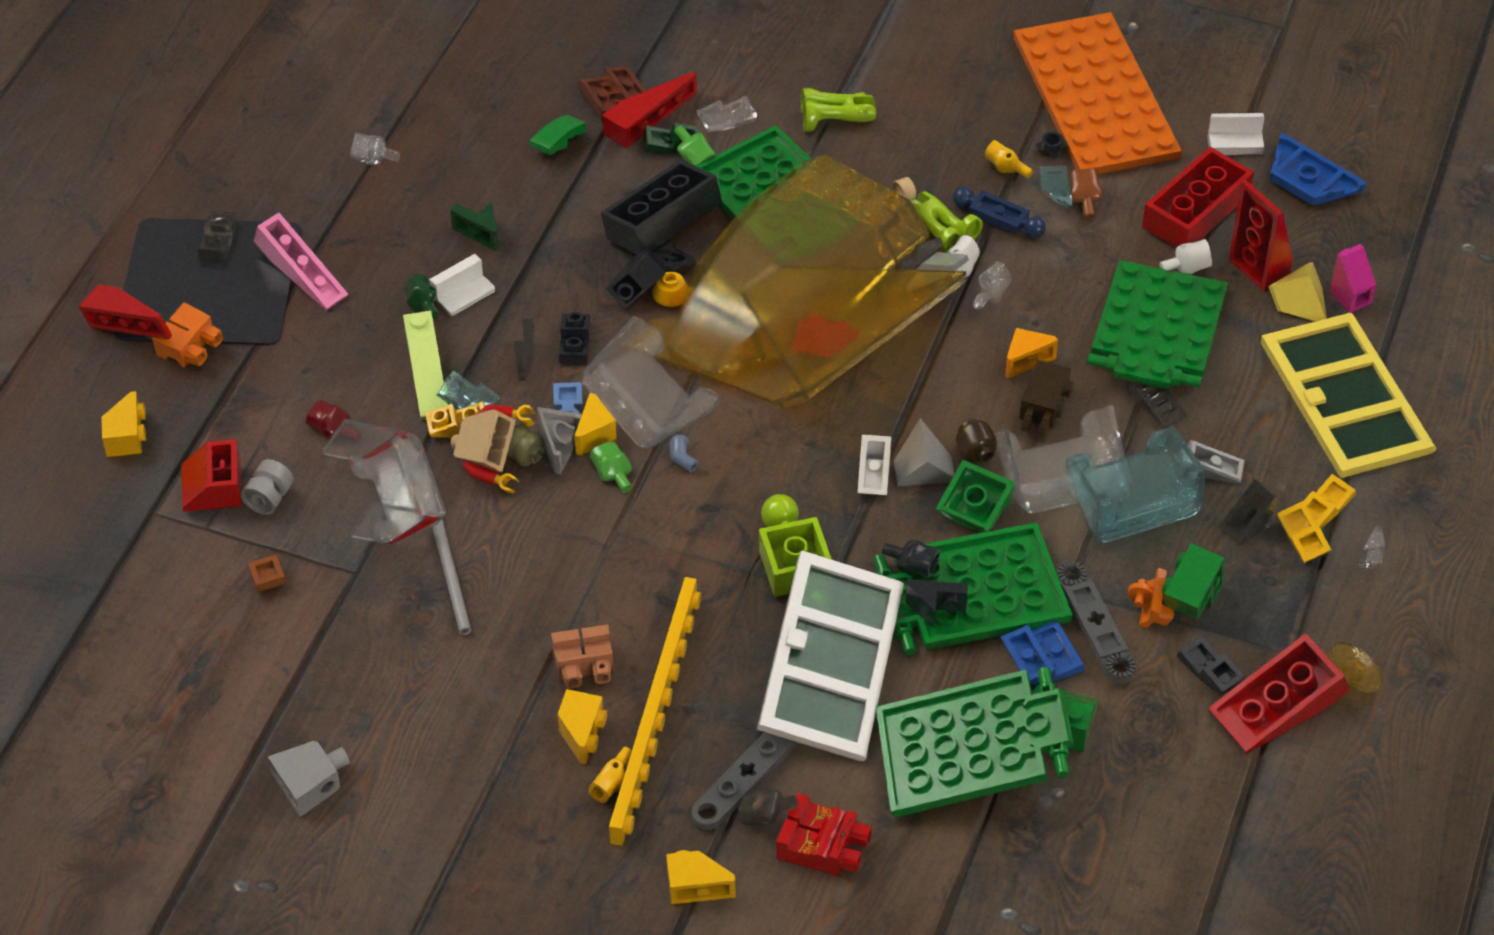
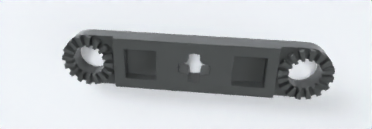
M1066 561V563H1062L1057 571L1060 584L1068 605L1105 676L1116 684L1129 683L1135 677L1136 662L1133 660L1129 648L1093 580L1090 579L1084 565L1081 566L1079 562L1075 563V561H1072L1070 563ZM1067 573H1075L1080 578H1078L1077 580L1074 579V581H1072L1071 579L1069 581V579H1066L1064 575ZM1095 618L1096 621H1101V625L1091 622V619ZM1121 664L1126 666L1128 670L1126 673L1123 672L1121 674V672L1117 673L1118 671L1114 672L1112 667Z
M785 716L779 718L802 725L800 721L793 717ZM764 732L694 803L692 807V821L698 829H703V831L716 830L800 743ZM742 770L745 772L753 770V776L748 774L743 777ZM709 808V810L715 811L716 815L711 819H704L699 816L700 811L703 812V809L707 810Z

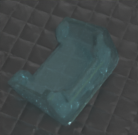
M1174 426L1152 433L1147 441L1146 451L1097 466L1093 457L1086 453L1068 457L1066 460L1067 474L1090 530L1099 542H1110L1191 517L1202 507L1206 471Z

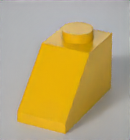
M681 850L666 854L671 904L736 898L735 875L700 851Z

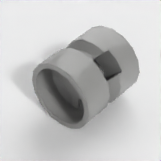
M270 459L262 460L254 472L253 478H250L242 490L241 499L253 511L262 515H270L275 511L282 500V496L286 494L294 482V477L291 471L280 462Z

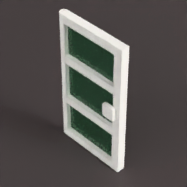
M801 551L793 577L757 730L857 761L866 760L876 707L878 706L904 587L901 581Z

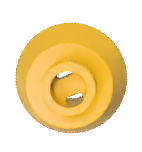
M666 272L652 289L653 299L658 304L669 308L680 306L687 301L690 295V289L686 281L676 272Z

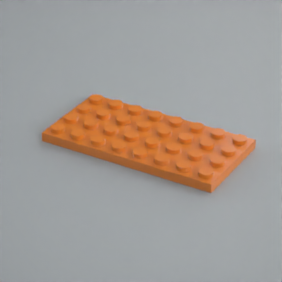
M1111 12L1014 30L1013 39L1058 133L1062 135L1063 140L1068 145L1066 150L1076 170L1096 169L1099 175L1181 158L1182 150Z

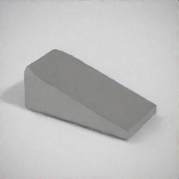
M1191 440L1183 451L1179 472L1194 477L1240 484L1245 460Z

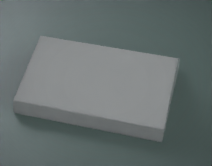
M936 252L917 268L903 285V288L906 291L952 273L969 261V258L964 254Z

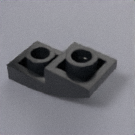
M579 312L562 313L559 363L587 364L590 314H581Z

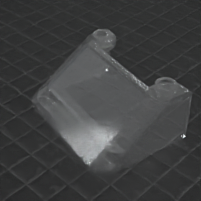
M633 316L585 368L582 380L584 386L591 393L597 395L616 422L638 446L648 449L711 413L721 403L722 399L713 390L701 387L689 397L654 359L664 347L662 333L654 325L637 316Z
M1113 405L1086 413L1080 422L1082 433L1080 438L1021 451L1018 438L1009 432L1008 429L994 433L997 440V456L1007 479L1014 481L1016 484L1013 493L1022 510L1028 513H1036L1119 494L1128 488L1130 475Z

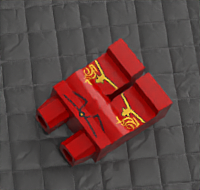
M797 793L776 840L777 859L819 871H829V874L837 877L841 869L857 872L862 860V851L851 849L850 847L852 843L868 847L872 838V827L857 822L856 812L849 810L845 812L835 807L828 808L810 802L809 796Z

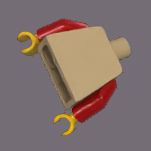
M486 405L475 415L465 417L462 420L459 434L452 436L451 447L454 450V457L462 460V467L472 478L491 485L497 483L505 492L509 494L515 493L514 490L506 487L509 480H515L516 482H519V480L512 474L506 473L500 476L498 472H503L516 422L513 418L519 419L522 425L531 427L534 425V421L524 417L527 414L536 413L529 405H522L517 410H514L513 406Z

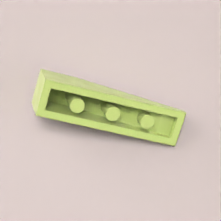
M431 311L403 315L421 421L426 420V412L448 405Z

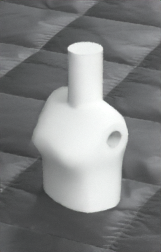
M968 235L961 236L957 243L948 250V253L967 255L969 261L956 271L947 274L946 280L950 283H955L958 277L964 278L971 274L973 266L980 255L979 248L972 237Z
M1205 239L1179 245L1176 248L1175 258L1160 262V268L1165 271L1178 269L1180 273L1192 275L1199 270L1212 266L1210 247Z

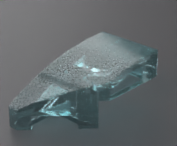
M1067 166L1040 167L1039 177L1042 194L1065 207H1072L1071 186L1068 183Z
M452 371L447 376L437 393L438 397L449 404H453L458 409L483 402L484 405L493 404L501 397L483 383H480L477 387L455 371Z

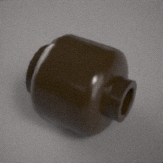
M970 419L964 422L959 427L956 435V444L964 457L970 462L984 463L989 461L995 455L999 445L998 438L990 425L983 420Z

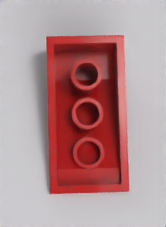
M1244 180L1241 182L1228 260L1263 292L1270 290L1268 286L1291 273L1293 257L1283 212L1252 184Z
M1305 633L1208 707V709L1245 753L1248 754L1324 711L1349 692L1350 689L1345 675Z

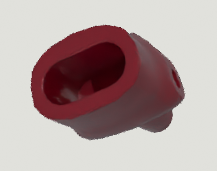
M320 400L307 414L306 424L317 429L327 438H334L341 433L353 440H357L361 434L359 429L349 425V414L337 405H330Z

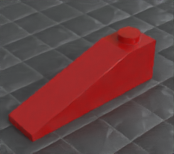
M694 72L688 73L620 101L602 115L603 134L627 149L643 136L646 125L655 127L697 94V74Z
M98 285L78 305L87 323L92 328L168 340L172 337L161 314L118 287Z

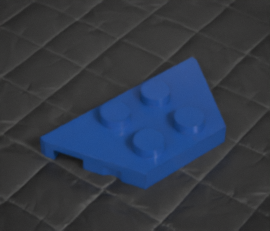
M1284 133L1280 135L1270 172V181L1312 206L1357 194L1365 190L1366 181Z

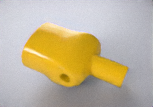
M993 140L988 145L985 151V158L994 164L999 173L1018 172L1027 179L1031 177L1033 170L1019 161L1018 156L1013 150L996 140Z
M623 747L615 758L605 764L591 783L588 793L593 799L600 803H606L615 792L620 791L625 775L624 766L629 761L632 752L630 748Z

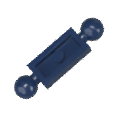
M959 187L953 193L954 204L959 208L969 207L968 215H976L981 220L1013 234H1017L1023 228L1027 236L1036 239L1043 236L1046 231V224L1041 218H1029L1030 210L990 193L981 191L975 197L972 190L968 187Z

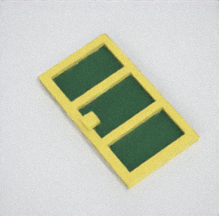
M1353 313L1262 335L1260 342L1340 478L1422 457L1436 451V446Z

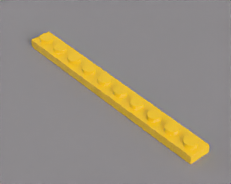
M685 577L610 821V844L623 846L626 834L631 835L633 831L635 817L632 816L634 808L639 809L642 800L640 786L642 782L646 783L649 777L650 764H647L649 756L654 757L656 754L658 739L655 736L657 731L662 732L665 722L664 706H670L673 689L670 686L672 681L677 682L680 671L678 660L679 657L684 658L687 648L685 636L686 633L691 634L694 625L693 609L698 610L701 602V592L697 591V579Z

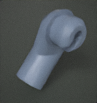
M677 434L669 442L670 459L686 471L693 473L697 469L699 461L687 454L688 437Z

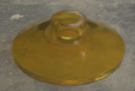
M1338 642L1330 648L1329 659L1345 675L1349 685L1363 692H1375L1381 687L1383 682L1381 671L1366 652L1346 642Z

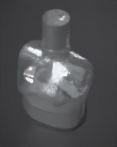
M355 132L349 158L360 160L368 165L380 164L383 158L398 162L401 152L386 148L385 140L381 136Z
M995 261L985 272L979 275L978 281L981 292L972 302L973 307L980 310L987 301L995 304L1001 300L1005 290L1012 282L1010 272L1003 263Z

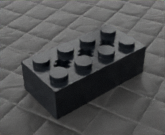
M680 159L601 212L607 239L635 254H638L646 246L654 250L722 203L717 176Z

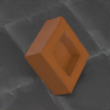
M276 554L247 563L257 592L286 584L285 575Z

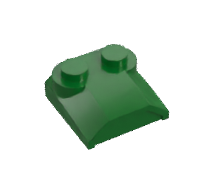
M962 460L938 503L936 511L951 522L976 533L989 532L1002 511L1011 504L1016 484L1014 481Z

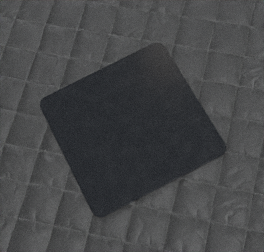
M148 218L141 221L138 226L123 291L161 314L165 323L169 322V318L185 302L211 316L212 325L222 332L223 341L221 343L271 345L276 343L281 336L291 279L276 267L254 242L257 226L263 223L262 221ZM288 222L300 236V226L296 223ZM113 331L114 336L119 340L152 341L153 338Z

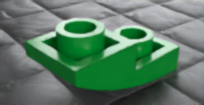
M570 115L561 116L536 133L530 140V146L539 149L543 154H555L556 151L567 148L568 139L586 132V122Z

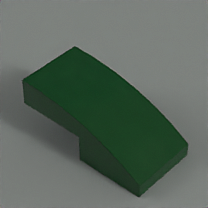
M674 123L671 130L646 125L643 131L644 149L646 152L678 153L677 147L682 141L675 134V128L683 125L691 136L700 133V129L696 126Z

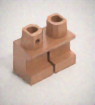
M608 624L581 628L583 655L578 629L551 633L552 652L559 680L564 681L567 689L579 688L583 685L582 677L590 675L594 676V681L597 684L610 683L611 672H614Z

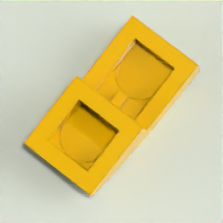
M1331 474L1318 491H1312L1304 502L1315 523H1318L1321 529L1354 498L1356 490Z
M1304 501L1277 513V518L1304 564L1331 551L1318 523H1315Z

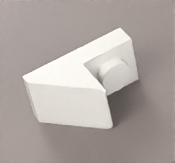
M862 435L858 480L859 494L887 496L891 451L890 436Z

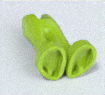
M802 88L800 108L801 113H803L804 132L814 131L818 121L824 119L869 122L876 118L877 112L874 97L866 95L864 92L837 94L820 92L813 88Z
M926 191L918 194V200L910 201L907 211L910 218L925 227L939 241L940 248L946 253L957 243L961 236L968 235L975 240L982 230L983 223L979 217L970 214L961 220L940 200Z

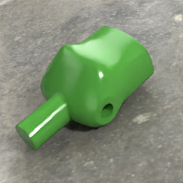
M683 125L675 128V134L682 141L677 147V151L686 162L696 166L717 155L702 133H696L691 136Z
M607 442L595 447L589 457L597 468L600 479L602 481L615 480L623 493L629 492L632 489V485L626 475L631 472L632 466L626 455L621 452L616 442Z

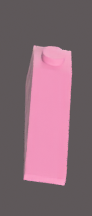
M280 213L275 214L257 226L254 237L256 245L276 267L326 311L348 297L345 289Z

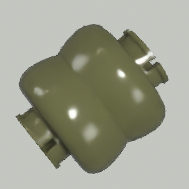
M516 425L514 426L507 457L514 459L520 466L535 464L543 456L541 453H544V440L539 434L531 432L528 427Z

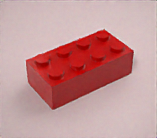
M1209 147L1145 204L1142 228L1176 248L1185 243L1200 241L1237 207L1241 182L1247 180L1252 184L1254 171Z

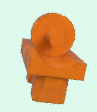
M1158 568L1154 579L1148 581L1139 579L1138 583H1133L1128 587V598L1134 602L1135 607H1142L1139 626L1146 629L1152 622L1167 626L1174 617L1175 610L1162 603V600L1164 601L1162 588L1167 571Z

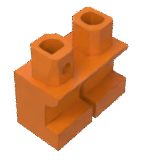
M185 302L169 318V322H166L172 337L169 340L152 338L156 356L165 360L171 357L183 368L189 363L200 367L207 358V351L203 346L208 344L212 347H217L223 341L222 332L212 325L211 316Z

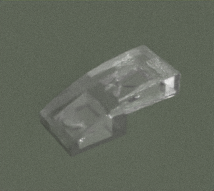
M747 96L725 106L719 100L696 111L707 132L733 129L758 119Z

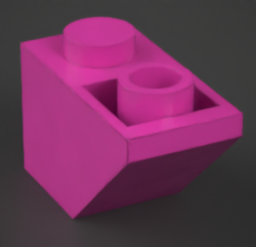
M1361 244L1350 249H1344L1338 253L1330 293L1351 313L1372 304L1376 288V282L1365 249Z

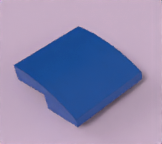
M1058 621L1050 622L1034 630H1031L1029 625H1026L1001 636V641L1018 670H1027L1031 685L1040 684L1037 671L1041 667H1048L1050 669L1052 682L1085 671L1082 660Z

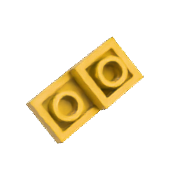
M480 402L459 410H455L453 404L426 412L430 436L432 438H452L455 434H459L462 420L465 417L475 415L485 407L484 403Z

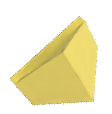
M1309 262L1268 286L1278 312L1288 313L1315 322L1327 319L1323 289L1313 262Z

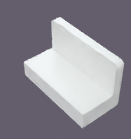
M1211 114L1207 135L1209 147L1224 155H1263L1265 148L1262 135L1264 114Z
M476 254L430 279V284L437 290L435 302L450 316L456 315L495 292V286L483 276L482 261Z

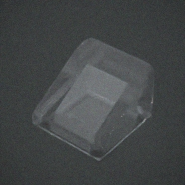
M1375 525L1362 550L1359 567L1361 568L1380 567L1382 565L1386 547L1380 525Z

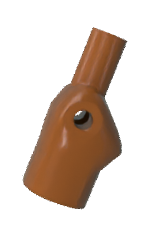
M1080 169L1069 173L1071 200L1073 203L1082 204L1084 218L1091 219L1095 216L1093 202L1099 201L1102 198L1097 170Z

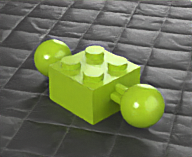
M776 494L769 497L762 506L761 517L767 527L759 529V553L774 597L790 594L801 551L831 559L817 517L797 521L799 509L796 502L787 495ZM810 567L801 605L829 614L831 601L828 594L820 587L832 585L833 574ZM798 619V620H800L801 622H803V623H805V624H809V625H813V624H814V623H811V622H808V621H805V620Z

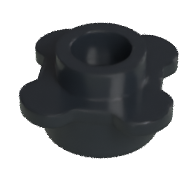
M1047 132L1042 136V142L1037 143L1036 149L1052 158H1057L1060 156V152L1066 149L1068 145L1063 140L1061 134Z

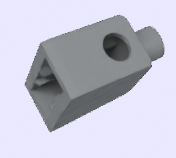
M311 741L268 757L273 778L299 817L339 790L340 782L337 770L350 764L349 758L342 747L326 754L317 741Z

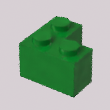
M1191 543L1187 552L1182 551L1175 564L1177 570L1173 578L1168 576L1162 593L1164 594L1165 606L1198 620L1205 606L1212 607L1225 582L1224 557Z

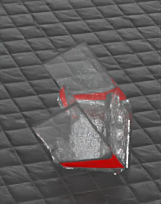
M348 419L343 420L323 448V455L348 459L352 471L357 477L374 480L381 502L372 501L349 532L350 536L385 544H394L439 524L446 514V509L421 441L415 435L406 431Z

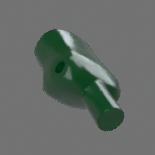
M416 274L412 276L404 288L407 304L414 313L431 311L433 320H436L439 317V313L433 303L437 296V290L429 283L425 275Z

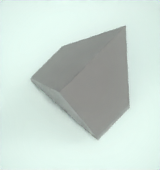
M537 407L539 435L544 440V453L554 472L561 475L575 449V433L582 414Z
M919 418L894 459L897 487L950 483L955 475L952 456L922 419Z

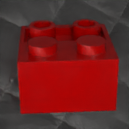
M237 439L206 442L182 463L183 512L242 506L241 458Z

